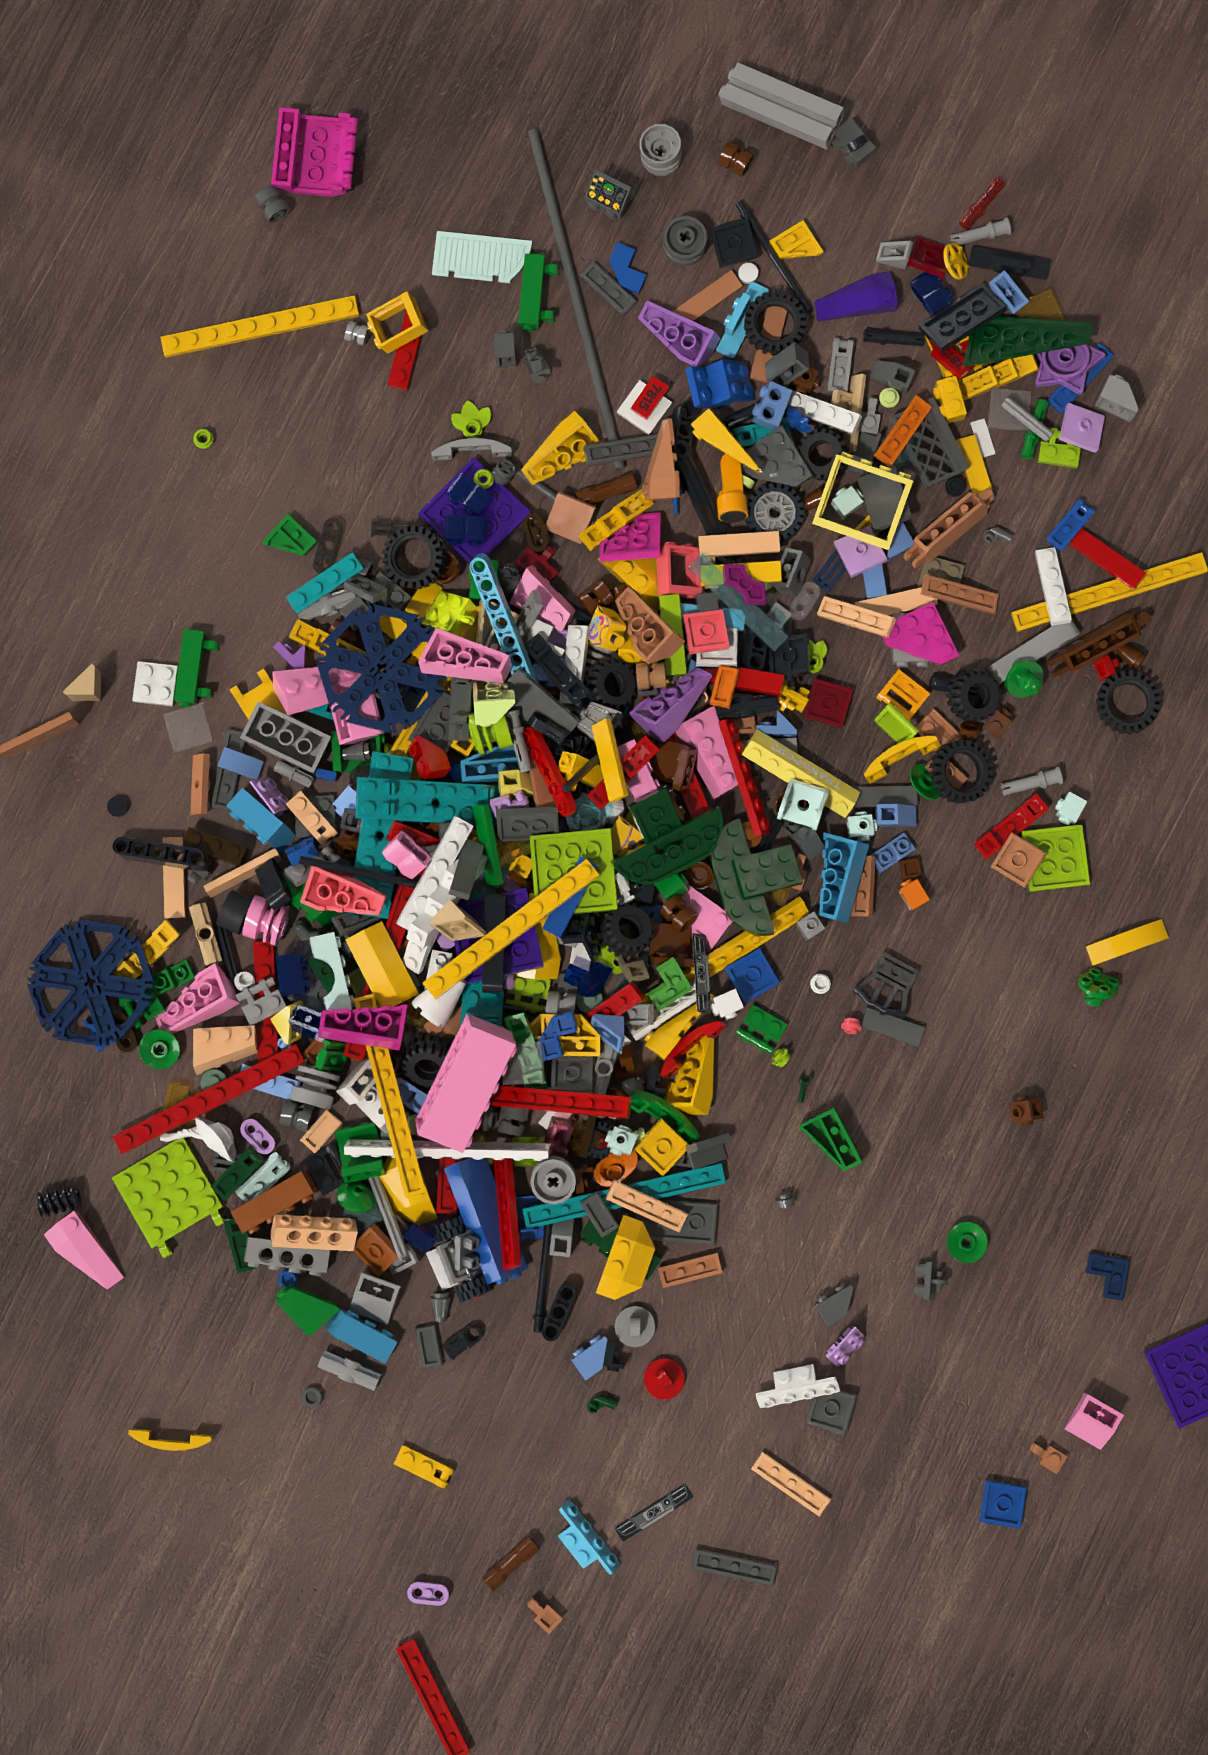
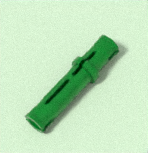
M1037 399L1032 416L1043 424L1049 402ZM1028 429L1027 434L1024 435L1025 442L1020 456L1031 460L1040 438L1032 430Z

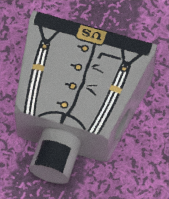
M591 702L587 709L577 704L572 711L581 720L577 725L578 729L594 742L592 725L605 718L611 719L613 731H615L623 717L621 712Z

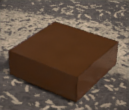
M919 857L898 862L902 881L923 877Z

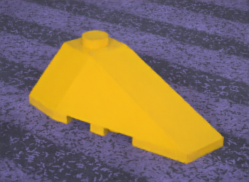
M707 409L691 423L695 429L692 432L699 441L701 439L705 440L708 444L758 474L763 472L751 456L743 450V446L735 439L730 430L713 411Z
M574 411L559 423L521 471L530 483L534 485L554 476L557 471L572 468L571 465L580 461L582 463L585 462L583 447L601 442L586 422Z
M529 893L530 902L534 899V893ZM545 917L535 925L544 967L516 973L514 976L531 979H558L561 963L558 939L555 935L542 929L548 917Z
M710 994L711 1001L714 998V995ZM697 1004L691 1006L655 1032L651 1030L644 1039L647 1042L645 1047L664 1061L701 1014V1012H697Z
M705 1035L686 1053L687 1056L683 1062L684 1066L678 1070L674 1081H670L664 1098L665 1101L673 1105L680 1112L691 1115H708L713 1097L714 1038H707Z

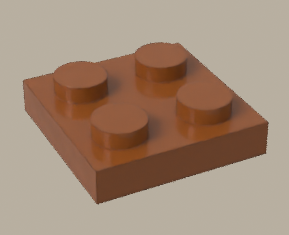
M375 1223L355 1242L354 1252L378 1278L398 1258L392 1241Z

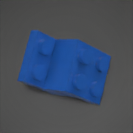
M722 359L706 367L691 366L685 369L694 407L720 409L734 402L749 403L754 401L753 387L750 383L746 362Z

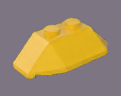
M656 558L600 562L622 584L624 583L626 587H631L654 611L658 612L660 610Z
M540 1014L530 1023L539 1051L538 1040L551 1018L559 1014ZM574 1014L578 1031L559 1036L563 1055L601 1056V1035L582 1014Z
M388 1156L384 1163L386 1175L379 1177L393 1213L417 1225L438 1219L420 1165L419 1169L426 1193L405 1198L395 1158Z
M623 1215L596 1291L597 1294L616 1300L642 1288L655 1251L654 1244L642 1221Z

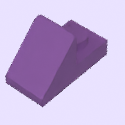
M277 642L273 646L293 669L306 668L307 647L305 644L294 655H292L294 651L286 643L282 645L280 642Z

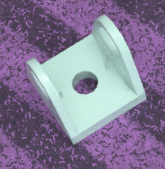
M790 778L777 819H786L811 827L812 830L816 831L829 790ZM802 799L808 801L809 807H800L798 801Z

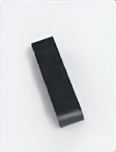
M118 837L112 844L113 851L126 860L194 871H205L211 864L210 857L197 848L128 837ZM127 845L126 850L122 852V848ZM146 848L145 852L140 855L141 850ZM164 851L163 856L159 858V854ZM183 854L182 858L177 861L178 856ZM201 857V861L196 864V860Z
M485 895L484 930L488 934L507 919V895ZM505 948L483 964L482 993H504Z

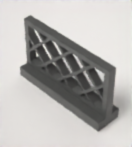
M934 397L925 401L932 408L920 424L922 426L920 434L915 432L912 435L918 438L916 446L908 442L904 447L925 489L954 476H960L970 468ZM900 412L889 418L893 426L896 424L897 419L900 418L903 412ZM925 428L932 430L934 434L933 439L923 436ZM921 440L931 443L929 451L919 448ZM934 445L942 449V456L932 453ZM917 452L927 456L925 464L917 460ZM930 457L940 461L938 469L928 465ZM943 463L950 465L953 472L948 474L941 471ZM926 470L936 473L934 480L928 481L925 475Z

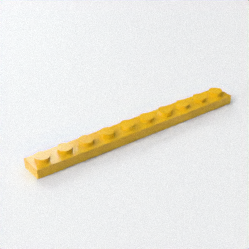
M354 295L166 335L160 338L164 356L167 358L359 317V312Z
M1201 552L1144 570L1147 573L1146 577L1134 591L1116 579L1068 594L1066 597L1070 614L1081 613L1207 573L1208 568L1204 556ZM1046 602L1011 613L1017 632L1050 622Z
M587 859L425 980L423 985L433 998L437 1000L599 877L598 872Z
M799 896L770 915L775 932L774 935L758 936L744 931L708 954L709 978L809 915L810 913L802 898ZM688 967L682 971L688 982L695 981L694 967ZM645 994V998L637 1003L653 1004L648 994Z
M374 994L354 998L356 1009L365 1007L377 1008ZM366 1045L404 1196L408 1198L426 1193L389 1050L387 1048Z

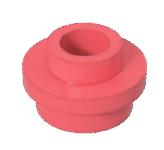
M845 1018L844 1023L841 1024V1028L848 1034H856L862 1028L860 1020L855 1018Z

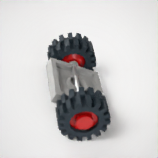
M462 1216L449 1219L431 1227L437 1243L452 1238L451 1241L436 1247L450 1285L463 1280L469 1281L454 1287L459 1302L477 1298L494 1290L493 1284H487L484 1276L474 1279V1276L483 1273L480 1263L474 1269L455 1270L454 1253L448 1250V1244L454 1242L456 1235L466 1232L467 1229Z

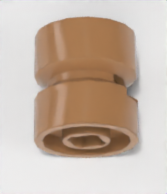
M653 662L651 666L647 663L636 664L638 690L649 689L651 686H654L655 689L666 688L665 662Z

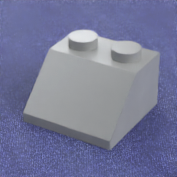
M1109 375L1094 406L1131 422L1138 411V406L1130 385L1119 375Z

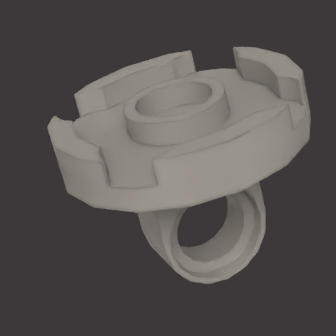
M627 1307L619 1313L615 1321L614 1327L617 1337L622 1343L630 1347L645 1345L651 1340L655 1332L654 1318L643 1307Z

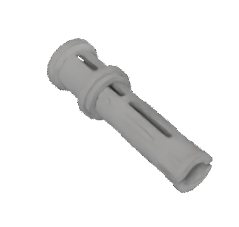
M1005 217L1002 221L987 222L986 226L951 234L950 242L962 245L984 238L992 240L996 236L1003 234L1011 235L1009 220Z
M515 710L504 715L518 760L520 773L533 770L523 736L525 728L520 722V710Z
M1058 766L1051 771H1039L1035 776L1001 783L1000 787L1001 790L1006 789L1002 791L1003 796L1036 787L1045 789L1048 785L1056 783L1061 785L1063 784V777Z

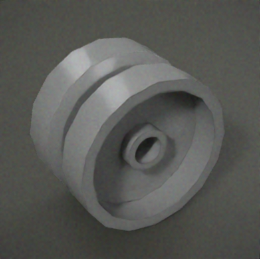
M555 1155L549 1156L548 1159L538 1161L532 1170L530 1182L532 1191L544 1203L553 1205L563 1203L570 1198L575 1190L576 1174L573 1166L565 1158ZM557 1177V1181L551 1182L549 1178Z

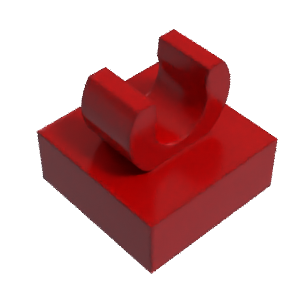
M1106 655L1093 662L1100 681L1115 674V669L1120 666L1117 658L1111 660L1109 655Z

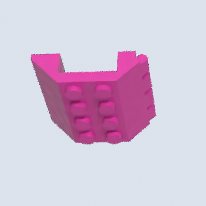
M279 107L271 185L293 194L326 197L346 194V191L351 189L352 174L348 173L353 171L354 155L350 153L355 152L356 136L352 134L357 133L358 119L348 113H338V118L301 115L299 109Z

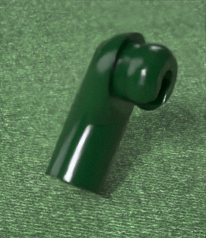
M599 1394L588 1401L587 1410L590 1413H596L597 1410L604 1406L614 1410L618 1400Z

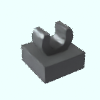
M193 870L187 879L196 885L201 877L207 881L212 874L207 870Z

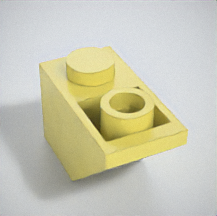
M520 770L499 771L498 785L500 797L509 794L511 800H515V792L521 790L527 798H534L529 773H520Z

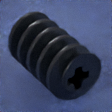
M72 1184L69 1185V1191H66L64 1186H62L61 1193H58L57 1189L54 1188L53 1195H50L49 1191L45 1190V1197H42L41 1193L37 1192V1206L41 1217L43 1213L46 1217L50 1216L51 1211L54 1215L58 1214L59 1209L64 1213L67 1207L72 1211L75 1205L78 1209L82 1208L80 1191L78 1187L74 1189Z

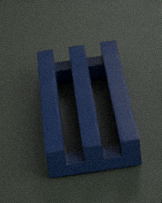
M835 550L812 580L827 593L846 571L844 565L828 586L824 585L842 563L841 558H839L821 582L818 580L836 556L840 557L837 550Z

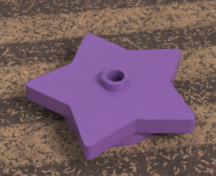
M1087 344L1038 353L1036 356L1040 362V370L1038 371L1035 387L1061 384L1081 396L1083 395L1087 372L1105 359V353Z

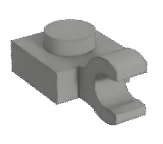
M869 398L867 412H861L862 419L860 421L859 433L864 432L877 436L881 416L880 414H875L877 399Z

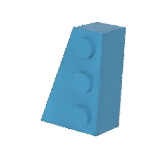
M496 745L493 747V752L490 753L489 750H486L484 755L478 753L460 761L459 765L461 783L464 784L498 782L499 771L520 770L514 746L500 749Z
M243 788L226 805L231 810L229 815L237 822L240 819L245 822L244 828L251 834L255 831L258 834L256 838L265 846L269 843L280 854L296 837L283 822Z
M339 1308L340 1310L328 1321L325 1327L326 1330L335 1338L386 1364L397 1344V1341L393 1338L394 1334L385 1329L380 1331L376 1329L377 1325L369 1320L364 1322L354 1312L350 1310L346 1312Z

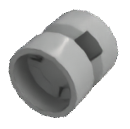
M548 990L545 1014H563L571 1011L574 1013L577 994L565 993L561 995L560 992Z

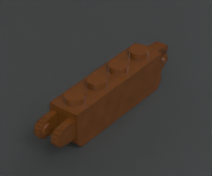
M1146 612L1138 615L1136 613H1126L1058 650V654L1047 660L1048 666L1060 661L1063 662V665L1052 671L1053 676H1059L1067 671H1076L1139 637L1142 634V626L1151 621V618Z

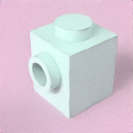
M852 486L848 489L844 487L836 493L837 497L831 502L832 507L844 520L863 505V495L858 489L854 490Z
M1068 792L1064 799H1059L1055 807L1058 810L1055 815L1059 817L1058 820L1066 825H1073L1078 820L1087 801Z

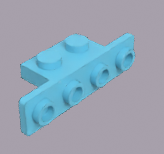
M751 282L746 293L743 292L741 298H736L732 307L735 310L732 315L728 314L723 324L726 326L725 333L716 349L717 352L731 359L735 358L746 336V331L744 330L746 311L750 303L754 302L757 296L761 297L763 293H768L769 290Z
M571 1500L566 1501L559 1508V1511L571 1526L558 1535L559 1539L583 1569L598 1559L605 1570L611 1575L621 1565L617 1557L609 1550L604 1540L598 1536L591 1524L583 1517L578 1507Z

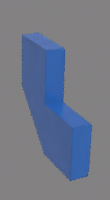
M617 242L609 260L619 285L623 289L639 295L646 274L629 268L635 249Z
M573 1011L555 1015L551 1018L538 1040L543 1061L564 1056L559 1036L578 1031Z

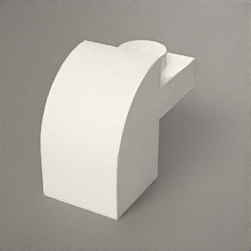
M535 619L528 634V641L539 633L551 646L559 658H563L565 650L548 642L554 627Z

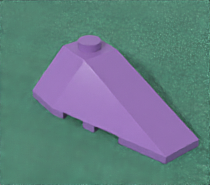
M646 301L638 317L681 361L695 367H699L712 356L721 339L715 331L650 301Z
M700 668L694 669L679 678L674 686L668 689H661V693L652 699L650 697L644 699L630 712V716L651 737L664 743L678 730L712 678L711 673Z

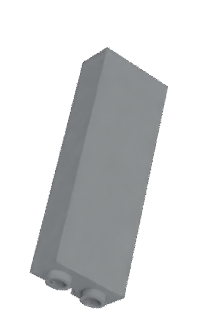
M738 62L735 68H732L729 72V83L723 85L719 92L723 106L826 150L845 116L844 107Z

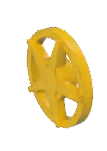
M954 242L947 244L944 248L946 268L953 278L961 280L967 276L968 268H970L962 246L960 247Z

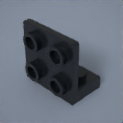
M594 912L574 914L561 937L563 944L583 943L592 963H597L598 955L601 954V943L604 938L600 939L602 931L600 930L597 914Z

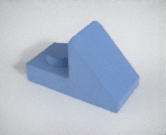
M778 710L776 711V726H772L771 722H761L760 725H756V730H760L769 737H796L797 730Z

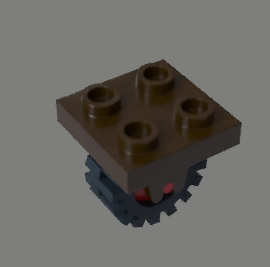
M575 1114L570 1122V1136L565 1143L566 1153L585 1158L587 1156L599 1159L608 1157L610 1148L607 1147L608 1142H605L608 1131H613V1127L608 1125V1123L595 1121V1117Z

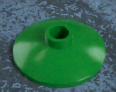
M916 764L910 771V780L914 789L926 799L936 800L940 798L942 793H936L934 789L937 786L931 785L930 781L934 779L929 777V771L924 768L926 764Z
M156 1029L148 1032L142 1038L139 1045V1054L147 1066L163 1070L171 1067L177 1061L180 1054V1046L172 1033ZM162 1045L164 1051H159L157 1046Z
M362 1181L346 1184L344 1182L337 1190L338 1202L342 1207L351 1212H368L377 1203L371 1186Z
M962 1222L955 1225L949 1231L946 1244L950 1255L955 1260L962 1263H973L985 1254L988 1241L984 1230L980 1226L972 1222ZM965 1238L970 1241L968 1246H964L962 1243Z

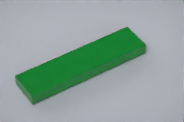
M489 804L473 805L478 841L484 845L482 854L488 857L484 868L486 884H504Z

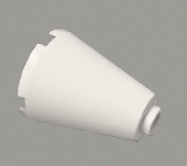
M463 979L437 1000L426 989L412 1001L415 1009L418 1006L421 1008L422 1012L420 1014L438 1027L441 1024V1027L444 1028L463 992L466 981Z

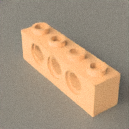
M274 1214L270 1235L272 1247L354 1251L358 1231L355 1219Z

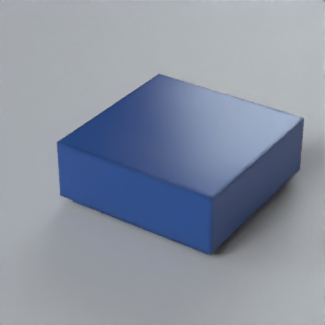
M316 769L315 775L318 779L337 782V772Z

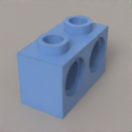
M772 381L766 386L763 385L759 392L760 402L759 404L756 403L752 410V415H754L752 422L773 431L777 429L792 390ZM770 392L776 393L778 400H773L770 397ZM763 410L769 411L770 419L764 417Z
M399 1078L397 1084L403 1105L418 1114L427 1094Z

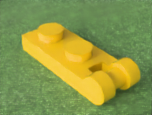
M402 1445L394 1462V1465L444 1489L448 1485L447 1480L449 1476H452L454 1469L405 1445ZM437 1469L442 1471L440 1478L434 1476Z

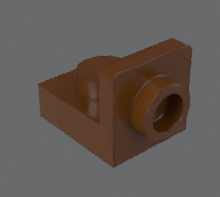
M629 1045L622 1047L623 1055H619L621 1063L614 1064L616 1080L636 1076Z
M589 1164L577 1165L575 1170L576 1194L585 1193L584 1189H588L587 1177H582V1173L594 1171L593 1167L589 1168Z

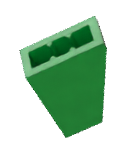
M289 1284L287 1287L283 1286L276 1292V1303L308 1337L313 1335L340 1310L336 1302L292 1284Z

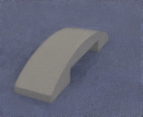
M468 438L444 444L432 451L431 454L433 461L453 460L452 452L491 450L492 458L512 457V449L494 440Z

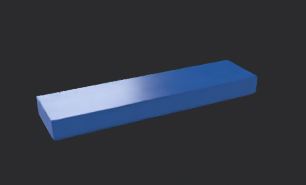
M1098 343L1095 349L1104 352L1105 359L1087 372L1084 389L1114 357L1101 343ZM1060 385L1047 401L1061 415L1065 411L1066 405L1072 403L1079 395Z
M580 856L575 867L586 859ZM589 861L590 864H591V865L594 867V869L597 871V869H598L599 866H598L597 864H595V863ZM589 885L550 913L542 929L561 939Z

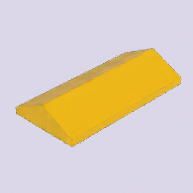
M382 921L346 939L380 1008L381 1006L395 1007L419 994Z

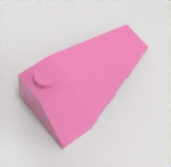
M73 1211L44 1234L58 1254L107 1290L125 1278L79 1211Z

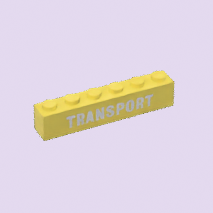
M758 729L742 753L743 756L789 783L791 778L829 790L825 806L844 818L849 814L860 794L858 790Z

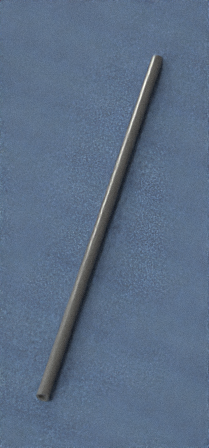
M532 129L528 131L607 439L608 442L617 441L614 422L538 130ZM624 461L614 462L615 470L625 468Z

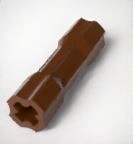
M628 473L617 477L615 480L577 491L575 495L577 499L595 505L597 502L635 491L637 486L633 474Z
M530 1536L526 1537L516 1549L482 1577L483 1581L494 1592L514 1571L540 1550L539 1546Z

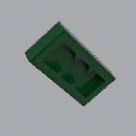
M312 955L306 961L329 994L335 982L334 972L328 963L313 958Z

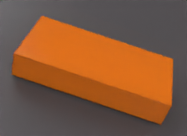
M719 665L710 705L730 709L740 672L739 669Z

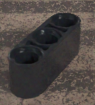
M270 858L255 869L264 896L274 911H277L293 900L283 872L273 858Z
M563 1284L558 1289L542 1328V1336L547 1341H555L562 1331L576 1297V1290L571 1284ZM570 1288L573 1296L570 1299H564L561 1296L562 1289ZM562 1307L565 1310V1315L562 1318H556L553 1315L554 1308ZM548 1326H554L557 1330L556 1336L548 1337L545 1334V1329Z

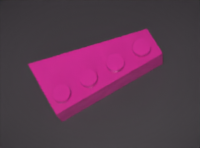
M407 1005L396 1007L381 1006V1008L365 1007L353 1010H323L318 1037L400 1050Z

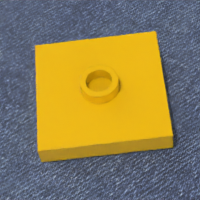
M660 1118L633 1149L664 1176L687 1151L685 1146L689 1144Z

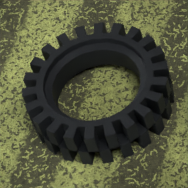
M771 291V294L765 292L761 297L757 296L755 301L750 303L745 315L744 330L746 331V338H749V343L751 345L754 344L757 351L760 349L763 354L768 352L771 353L770 356H775V353H780L792 343L799 344L802 341L807 325L806 313L803 312V306L799 305V300L792 299L793 295H784L783 291H780V294L776 293V291ZM778 306L784 308L792 316L794 327L786 338L771 340L760 333L757 327V318L768 307Z
M411 525V527L404 526L402 530L397 529L395 531L396 534L389 536L390 541L385 542L386 549L382 550V554H384L382 563H385L383 568L388 572V577L393 579V582L409 589H422L421 587H429L430 583L434 584L436 578L441 577L442 574L440 572L442 569H445L444 561H447V557L444 556L446 549L442 546V540H439L435 533L421 526ZM412 539L423 540L431 551L430 565L423 573L416 576L406 575L402 572L397 562L399 549L405 542Z
M1124 670L1113 674L1102 684L1097 693L1096 704L1098 707L1096 710L1100 713L1099 718L1104 720L1106 727H1111V730L1114 732L1119 731V734L1128 733L1129 735L1141 732L1154 722L1161 708V705H1159L1161 696L1159 697L1158 693L1160 691L1158 688H1155V682L1149 680V676H1143L1142 672L1139 671L1135 673L1134 670H1129L1128 672ZM1121 685H1134L1144 693L1146 709L1140 718L1124 720L1113 712L1110 705L1111 694L1114 689Z
M963 739L949 742L941 746L942 748L937 749L935 752L937 755L931 758L934 762L929 764V768L932 769V772H929V777H933L934 780L930 781L931 785L937 786L934 790L936 793H942L940 795L941 798H948V802H955V804L967 803L977 800L985 795L983 792L989 790L988 784H992L993 779H990V776L994 775V771H990L993 763H988L987 759L991 757L989 754L984 755L986 750L983 747L978 748L980 744L972 743L971 740L964 741ZM956 753L967 755L976 766V780L967 790L955 788L946 776L947 762Z

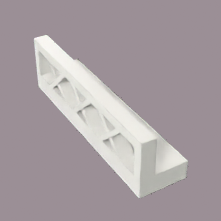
M694 980L689 982L692 990L660 1011L654 1006V1025H626L636 1041L696 1003Z

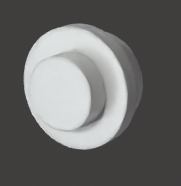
M240 972L236 975L234 984L238 990L242 991L246 987H253L255 979L249 972Z
M816 974L811 979L810 986L815 993L824 994L830 989L831 981L825 974Z

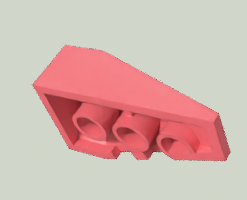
M312 866L300 903L320 911L331 910L380 915L386 895L349 874Z

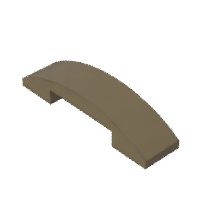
M619 922L621 934L626 938L632 939L629 933V924ZM621 954L618 957L615 956L629 983L649 979L644 961L640 960L638 954L632 958L630 956L622 958Z

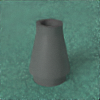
M363 741L353 746L342 748V759L356 761L371 759V744Z
M433 1291L430 1298L434 1312V1321L445 1322L447 1321L451 1297L448 1291Z

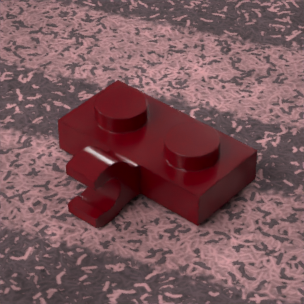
M550 546L546 548L541 556L527 547L515 561L524 571L527 567L534 565L540 575L550 583L559 573L547 563L556 553Z

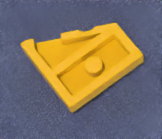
M803 220L769 241L780 259L820 256L823 254L822 248Z

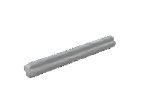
M379 1176L369 1178L368 1180L398 1258L408 1256V1250Z

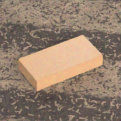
M326 1110L300 1141L314 1153H317L333 1135L334 1131L340 1127L342 1122L329 1110Z

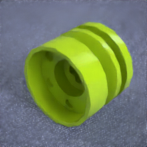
M473 713L468 714V727L471 738L480 755L485 754L483 749L485 744L488 745L489 752H493L492 742H497L500 749L513 746L505 715L496 724L483 727L475 725Z

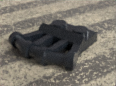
M883 952L872 974L852 992L855 995L858 994L867 1005V1008H874L879 1011L880 1015L899 1016V1019H905L907 995L919 971ZM874 979H877L880 982L872 997H870L863 988ZM884 984L892 987L883 1005L876 1001ZM897 991L901 992L900 1009L889 1007Z

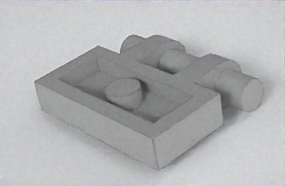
M273 977L267 980L262 979L258 981L259 984L250 988L246 987L242 989V992L236 994L238 1002L247 999L249 1003L241 1008L250 1026L279 1013L287 1007L280 991L276 990L271 993L269 987L276 984ZM263 991L265 996L255 1001L253 995Z

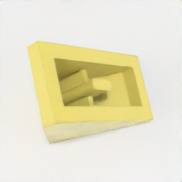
M299 1000L285 1007L271 1018L285 1044H291L301 1039L303 1001Z

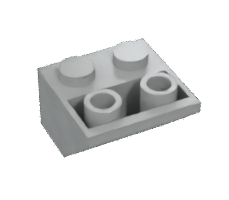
M362 1272L349 1310L388 1325L402 1286Z

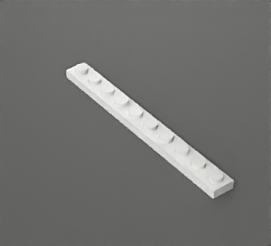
M348 1139L344 1146V1155H351L352 1157L371 1155V1157L377 1158L386 1155L395 1158L390 1140ZM412 1141L417 1158H422L423 1156H431L434 1159L452 1157L453 1159L472 1157L475 1160L483 1158H493L494 1160L513 1158L517 1161L527 1158L543 1161L549 1158L551 1152V1143L472 1142L469 1148L466 1147L464 1152L461 1153L434 1141Z

